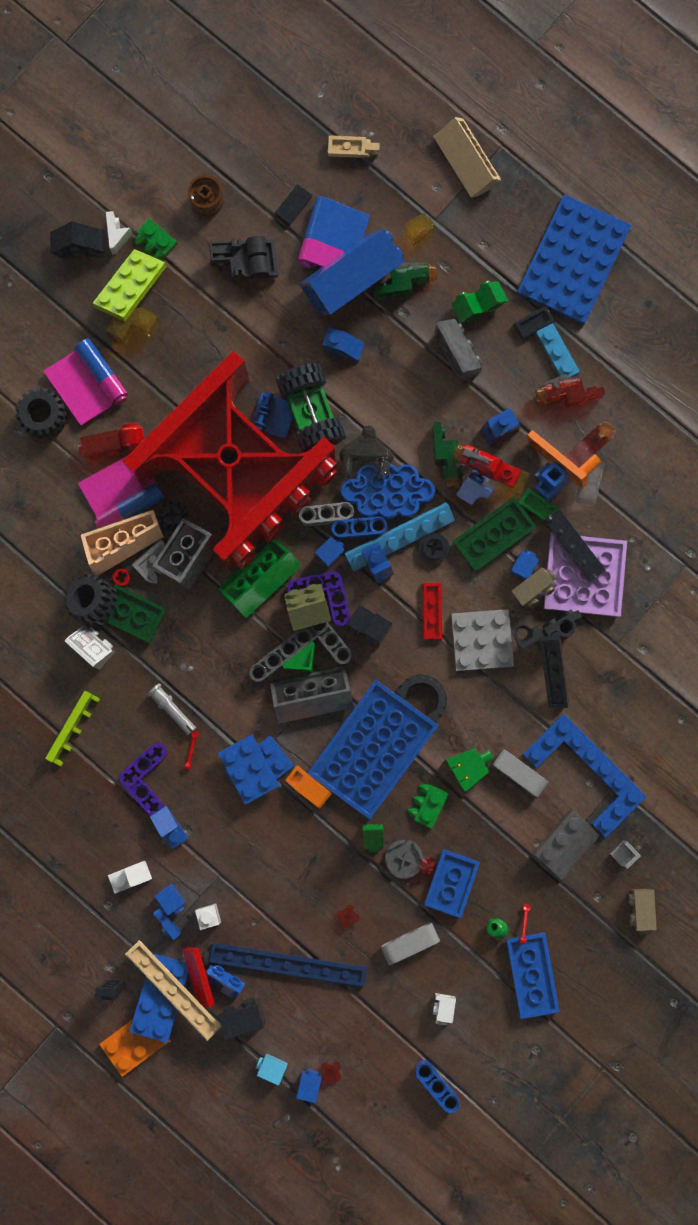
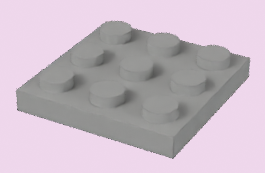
M509 609L451 614L456 671L514 667Z

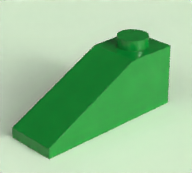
M362 825L364 849H368V853L379 852V848L384 847L383 825Z

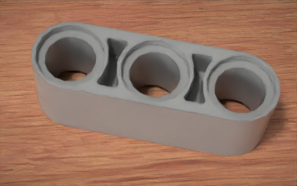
M347 502L306 506L299 512L301 524L307 527L333 524L335 521L353 519L354 517L353 506ZM344 508L351 511L347 517L340 514V511ZM325 510H328L332 513L331 517L328 519H325L321 516L322 512ZM304 513H311L313 518L305 521L302 518Z
M505 749L502 750L492 764L496 769L536 798L540 796L549 783L545 778Z
M428 923L383 944L381 949L388 965H391L440 942V939L433 924Z

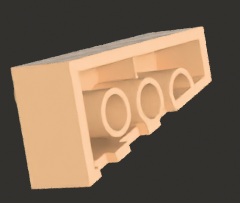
M154 510L81 535L88 564L96 576L163 538V533Z

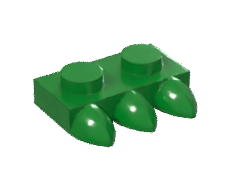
M150 218L138 229L135 238L136 246L147 242L144 247L145 254L156 250L154 258L158 260H163L178 244L174 238Z
M421 784L418 787L425 797H413L414 803L420 809L410 808L407 809V812L413 820L433 828L449 793L429 784Z

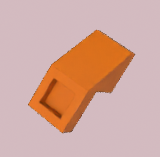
M298 765L285 780L318 808H321L332 794Z

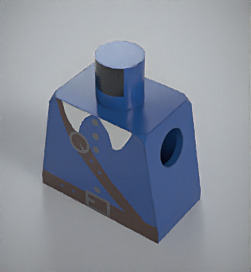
M509 408L487 420L480 431L489 446L518 431L521 427Z

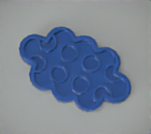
M385 463L379 468L373 465L362 466L357 472L356 479H349L342 484L340 493L345 502L357 504V511L362 517L369 518L379 515L383 519L389 520L397 515L403 518L415 516L419 510V504L428 503L434 498L435 486L430 480L419 478L417 469L412 465L406 464L397 468L393 464Z

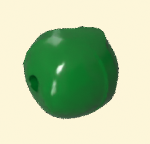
M496 918L488 921L487 933L496 940H502L507 936L509 928L503 920Z

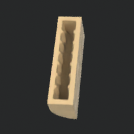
M455 117L433 136L471 198L485 193L501 181L463 118Z

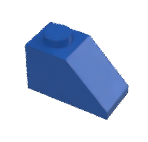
M328 327L323 342V351L359 362L364 343L346 332Z

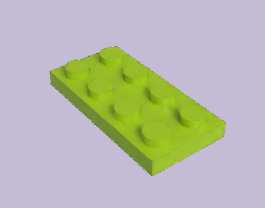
M134 249L93 302L94 308L125 322L165 270V262Z

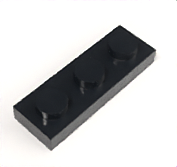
M105 980L95 988V996H101V1000H113V997H116L125 989V980Z

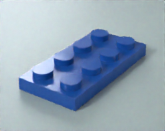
M545 932L525 935L527 942L524 945L519 943L521 936L506 939L520 1018L524 1019L560 1012Z
M153 954L185 987L189 973L186 962ZM147 977L144 981L129 1032L168 1043L178 1010Z

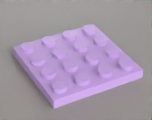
M551 533L547 571L550 569L557 578L555 582L558 586L554 588L555 591L552 594L544 596L543 609L564 612L572 609L573 612L579 610L583 614L621 617L627 541L581 536L606 569V571L589 582Z

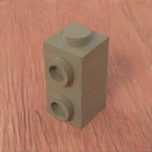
M540 568L512 590L522 606L533 608L539 604V600L542 597L549 596L555 591L554 588L558 586L555 582L557 578L550 569L547 571L544 568Z
M631 889V894L628 895L629 906H632V914L629 916L630 926H633L634 930L639 931V934H651V930H657L654 890Z

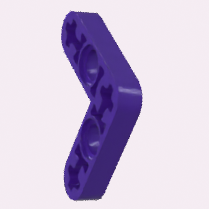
M328 572L289 582L287 586L288 592L294 587L293 584H297L300 587L304 586L303 582L306 581V587H308L311 580H318L322 584L323 591H327L334 623L339 627L347 625L350 620V614L342 578L339 573ZM331 576L339 579L335 586L332 583H326L327 588H323L322 577H325V581L331 580ZM340 594L343 597L342 603L334 604L332 602L333 595ZM345 606V609L341 610L342 614L346 615L347 618L344 619L343 623H340V620H336V617L339 616L338 610L334 611L333 608Z
M159 743L148 748L120 774L121 784L149 815L154 814L156 811L151 812L152 806L149 802L146 805L143 802L148 800L151 795L153 796L150 799L151 802L159 804L158 810L164 807L162 801L142 779L167 756L166 747ZM155 748H162V756H155L153 760L156 762L153 764L146 755L149 753V756H152L155 753ZM141 760H147L149 763V767L145 771H141L138 767ZM133 767L141 774L139 777L135 774L132 777V783L124 781L126 779L125 774L131 775L134 772L132 770ZM140 787H144L147 790V795L144 798L137 796L136 792Z

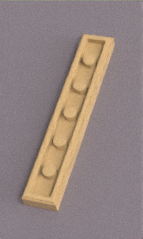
M140 940L125 954L207 1041L221 1028V1025Z

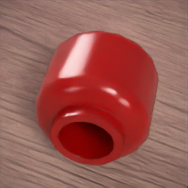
M138 423L123 424V427L119 429L120 444L122 447H128V451L134 450L145 439L143 427L138 425Z

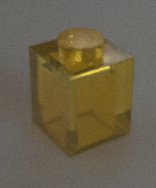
M425 213L406 222L404 225V231L413 246L433 235L434 223L430 217H426Z

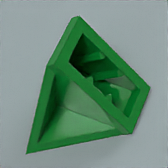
M313 641L282 665L285 670L312 673L315 652Z

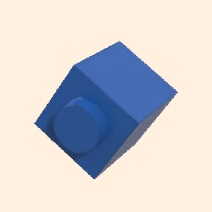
M330 537L315 552V556L329 569L345 553L343 549L345 545L338 538L334 540Z
M528 550L525 552L521 551L510 574L523 581L528 579L539 560L536 558V554Z
M174 884L169 885L155 895V898L167 915L173 913L175 916L184 909L182 905L186 901Z
M307 1069V1072L302 1071L296 1099L316 1103L322 1075H318V1071Z

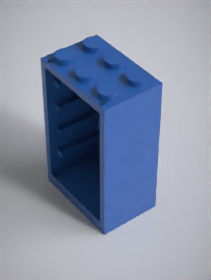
M381 229L371 232L299 283L319 315H331L405 262L402 258L404 257L402 251L393 244V237L389 231Z

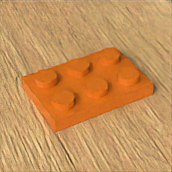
M133 1019L99 1044L122 1077L167 1044L163 1041L129 1032Z

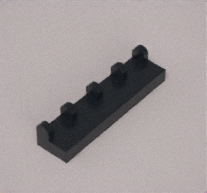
M560 509L543 521L589 582L606 571Z
M559 632L553 633L552 636L540 637L549 708H568L569 706L563 649L560 640L561 634Z

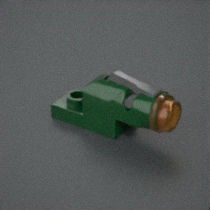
M402 263L399 268H395L390 272L391 285L381 283L374 287L375 300L412 295V285L416 287L437 280L435 265Z
M433 422L435 463H443L441 467L446 488H459L463 482L465 465L459 462V457L463 450H461L457 440H442L445 439V427L441 428V422Z

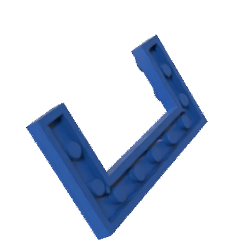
M562 714L522 755L537 768L564 742L618 796L591 823L606 838L647 796L565 714Z

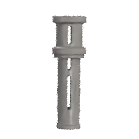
M160 683L147 693L148 697L151 696L156 701L158 708L164 709L187 736L191 733L187 726L192 731L197 728L172 702V696H168L164 692Z

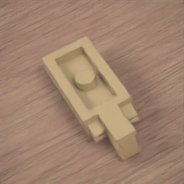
M329 136L328 156L365 158L370 157V155H379L380 143H370L371 141L366 139V137Z

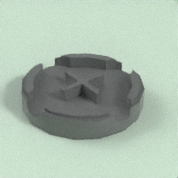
M402 839L395 841L386 851V867L397 878L408 879L414 877L423 866L424 857L422 850L416 843L410 840Z

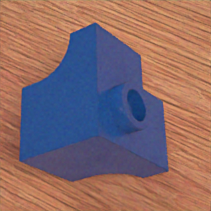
M548 462L535 474V478L539 481L535 486V490L548 502L569 483L568 473L555 462L553 464Z
M473 470L456 495L473 505L479 497L489 498L496 487L488 483L490 479Z

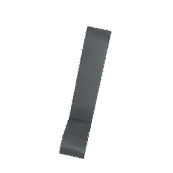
M324 622L325 627L321 631L315 630L314 625L299 629L250 668L249 674L251 679L257 683L265 681L282 668L285 662L317 639L339 665H347L351 661V651L330 624ZM307 633L310 637L308 642H300V634ZM327 637H335L337 640L336 644L333 646L327 645L325 642ZM287 645L294 647V652L290 655L284 653V647ZM341 651L347 652L349 655L348 659L340 661L337 657L338 653ZM271 657L279 659L277 666L272 667L269 665L268 661ZM258 668L264 671V675L260 679L255 678L253 675L254 671Z

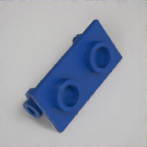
M213 963L206 972L209 984L216 989L222 984L223 987L220 991L231 999L232 997L236 999L245 985L238 977L229 974L221 966Z

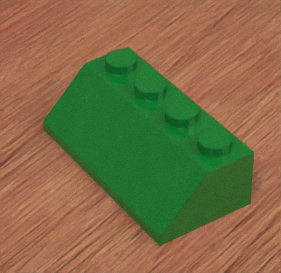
M275 538L269 543L266 542L256 552L257 556L243 570L239 568L217 588L245 618L252 614L255 609L266 601L273 592L281 587L302 566L293 554Z

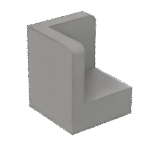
M624 840L610 853L624 869H628L641 857L629 842Z

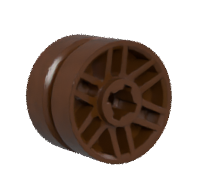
M201 175L191 181L188 187V196L193 210L201 216L208 217L217 214L224 204L223 192L219 181L209 175Z

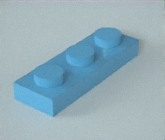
M552 323L538 330L536 336L558 376L567 374L571 378L579 374L580 371L554 324Z

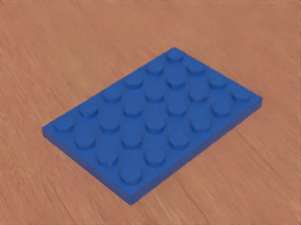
M564 194L517 294L539 305H546L548 309L585 325L631 228V224Z
M375 679L307 774L368 819H371L439 725Z

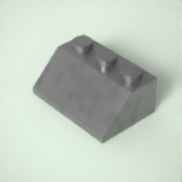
M455 319L440 321L436 323L434 335L460 383L479 374L483 365L478 355L475 356L471 341L469 339L466 340L464 336L465 331L461 323H457Z
M183 518L152 566L190 590L213 555V548L220 541L211 533Z
M569 810L532 855L563 880L597 840L599 835L573 810Z

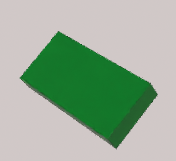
M529 488L519 501L524 510L542 521L560 509Z

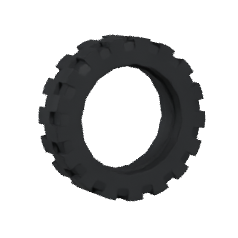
M417 674L407 678L399 686L396 694L405 700L406 693L414 685H428L436 693L437 705L434 711L427 715V717L434 722L443 715L447 706V694L443 685L436 678L429 675Z

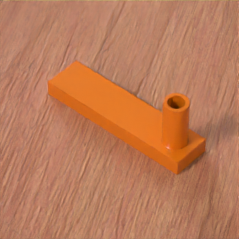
M533 430L527 435L528 443L533 449L552 464L554 462L557 463L568 473L569 478L582 489L588 485L587 475L601 463L600 458L593 454L578 468Z

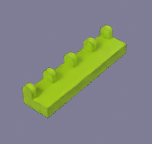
M87 691L83 692L45 759L59 766L63 765V762L58 760V757L64 748L71 751L72 747L67 745L73 731L78 734L82 732L76 726L83 714L88 717L91 716V713L86 711L91 700L99 702L100 698Z

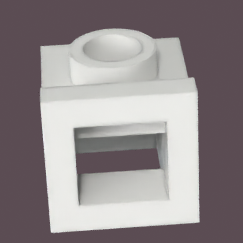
M435 993V999L438 1000V1003H434L433 1015H436V1024L447 1025V1023H453L456 1003L455 996Z

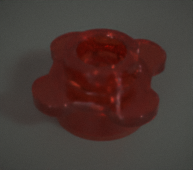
M424 857L419 871L423 872V875L428 876L429 873H433L436 866L435 858Z
M347 905L345 909L336 913V917L341 920L343 928H349L352 923L359 921V915L355 914L352 905Z
M324 1062L321 1065L323 1070L322 1080L324 1082H339L341 1080V1075L339 1074L341 1065L339 1062L332 1064Z

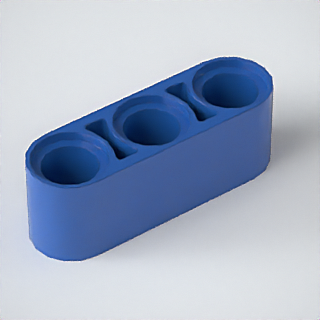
M382 517L335 521L331 530L333 537L339 540L371 538L384 534L387 523ZM378 522L384 528L381 531H376L373 529V525ZM357 524H361L365 529L363 532L357 533L354 527ZM343 526L346 531L340 535L335 532V528Z
M419 1061L415 1066L416 1076L444 1111L447 1113L456 1112L460 1106L456 1093L429 1061ZM426 1066L430 1071L427 1075H421L419 1069ZM435 1082H440L443 1086L441 1090L435 1091L432 1089V1085ZM454 1098L455 1104L453 1106L445 1105L446 1099Z

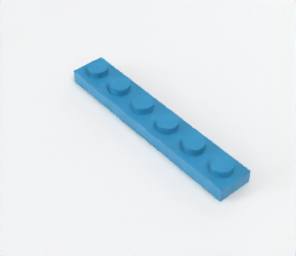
M444 503L344 554L354 572L367 565L361 550L378 542L386 556L455 521L449 505Z

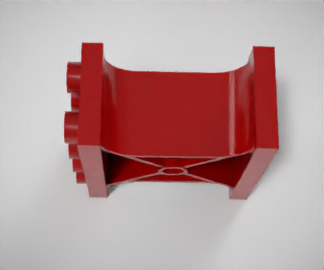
M234 350L122 462L143 487L156 474L163 471L174 470L185 474L229 516L228 531L225 537L213 548L217 558L229 570L235 565L243 570L257 556L254 546L263 537L268 543L271 542L284 528L282 524L283 519L281 518L289 510L295 516L299 514L300 510L311 501V498L308 497L310 494L309 490L316 483L321 488L328 485L338 473L335 470L338 464L335 461V446L325 437L307 452L301 454L283 452L234 406L237 393L249 382L245 361Z

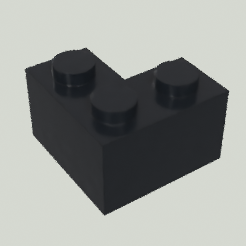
M71 221L50 232L51 254L57 255L62 259H67L75 253L85 254L86 257H95L104 251L103 229Z
M359 605L347 626L350 627L349 631L354 635L359 636L361 634L364 636L368 644L380 646L393 623L378 613L374 614Z
M254 997L243 1000L239 1008L234 1009V1006L222 1009L223 1012L219 1014L225 1040L262 1029L266 1024L260 999L255 1000Z

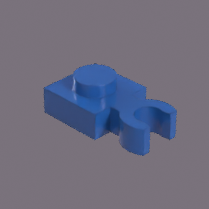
M161 907L153 913L162 923L161 925L164 927L162 931L168 938L171 937L174 940L181 934V931Z

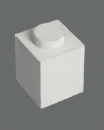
M217 904L195 910L200 930L221 923Z

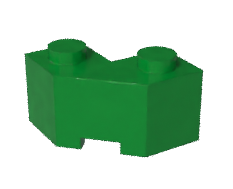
M486 281L474 293L463 292L457 295L456 300L451 305L460 323H467L477 320L481 314L486 312L489 314L508 302V299L498 281Z

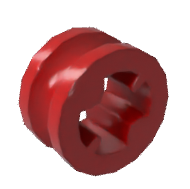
M118 569L113 574V581L117 585L124 587L131 582V575L125 569ZM120 573H122L123 575H127V577L124 578L125 582H122L120 580L119 582L117 581V579L120 577Z

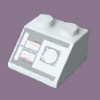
M82 626L66 638L65 642L90 665L100 670L115 653L112 650L113 645L106 639L100 640L97 637L99 633L93 627L87 628Z

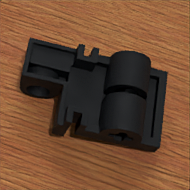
M252 236L247 240L241 241V239H238L236 244L234 239H231V241L209 242L211 266L223 267L229 264L231 282H236L239 274L240 279L278 277L274 239H265L264 236Z
M571 609L559 616L560 620L556 621L554 618L542 626V630H540L538 625L533 628L527 625H519L515 628L513 636L520 651L536 642L540 646V637L552 636L555 632L561 634L560 640L563 641L574 634L576 630L574 622L581 618L582 615L579 610L573 612ZM560 627H565L566 631L564 633L561 632ZM519 629H525L528 632L526 639H520L517 636Z

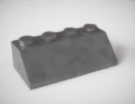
M345 666L270 682L278 724L354 708Z

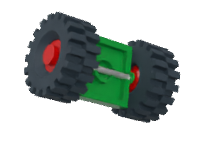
M308 363L304 366L294 367L276 378L275 381L281 398L287 400L298 430L295 436L301 453L311 450L323 437L333 446L346 439L342 423L339 418L333 417L323 387L326 385V380L319 363Z

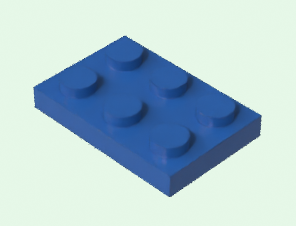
M253 734L218 752L245 805L280 786Z
M271 735L258 745L276 780L294 767ZM225 770V773H226V774L228 775V777L231 779V777H230L228 771Z
M443 849L424 905L462 918L480 862Z

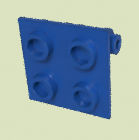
M266 392V394L261 393L252 423L261 432L286 439L293 419L287 400L274 397V394Z

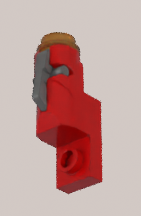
M458 444L454 451L453 457L457 459V462L478 471L484 477L513 489L522 473L520 469L504 463L502 459L468 444Z

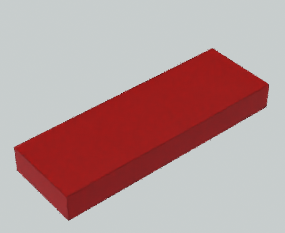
M422 583L423 640H442V583Z
M187 947L183 949L196 1000L203 1007L215 1005L199 948Z

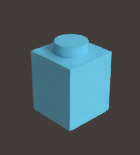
M266 1053L265 1057H260L256 1069L259 1070L257 1076L279 1085L288 1063Z

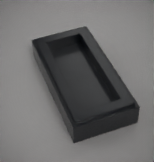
M297 184L275 211V215L288 225H291L312 198V194Z
M545 305L513 323V326L523 341L536 334L538 330L552 323L554 324L555 320Z

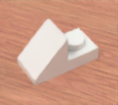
M111 211L106 212L109 246L112 254H117L133 233L131 228L120 229L119 217L116 218L114 212Z
M146 861L108 875L114 893L152 879Z

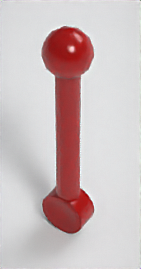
M197 731L191 732L192 740L187 762L184 764L185 770L191 769L190 762L195 740L199 736Z
M525 904L522 908L524 917L522 935L519 939V943L522 945L527 942L525 938L527 917L531 909L528 904Z

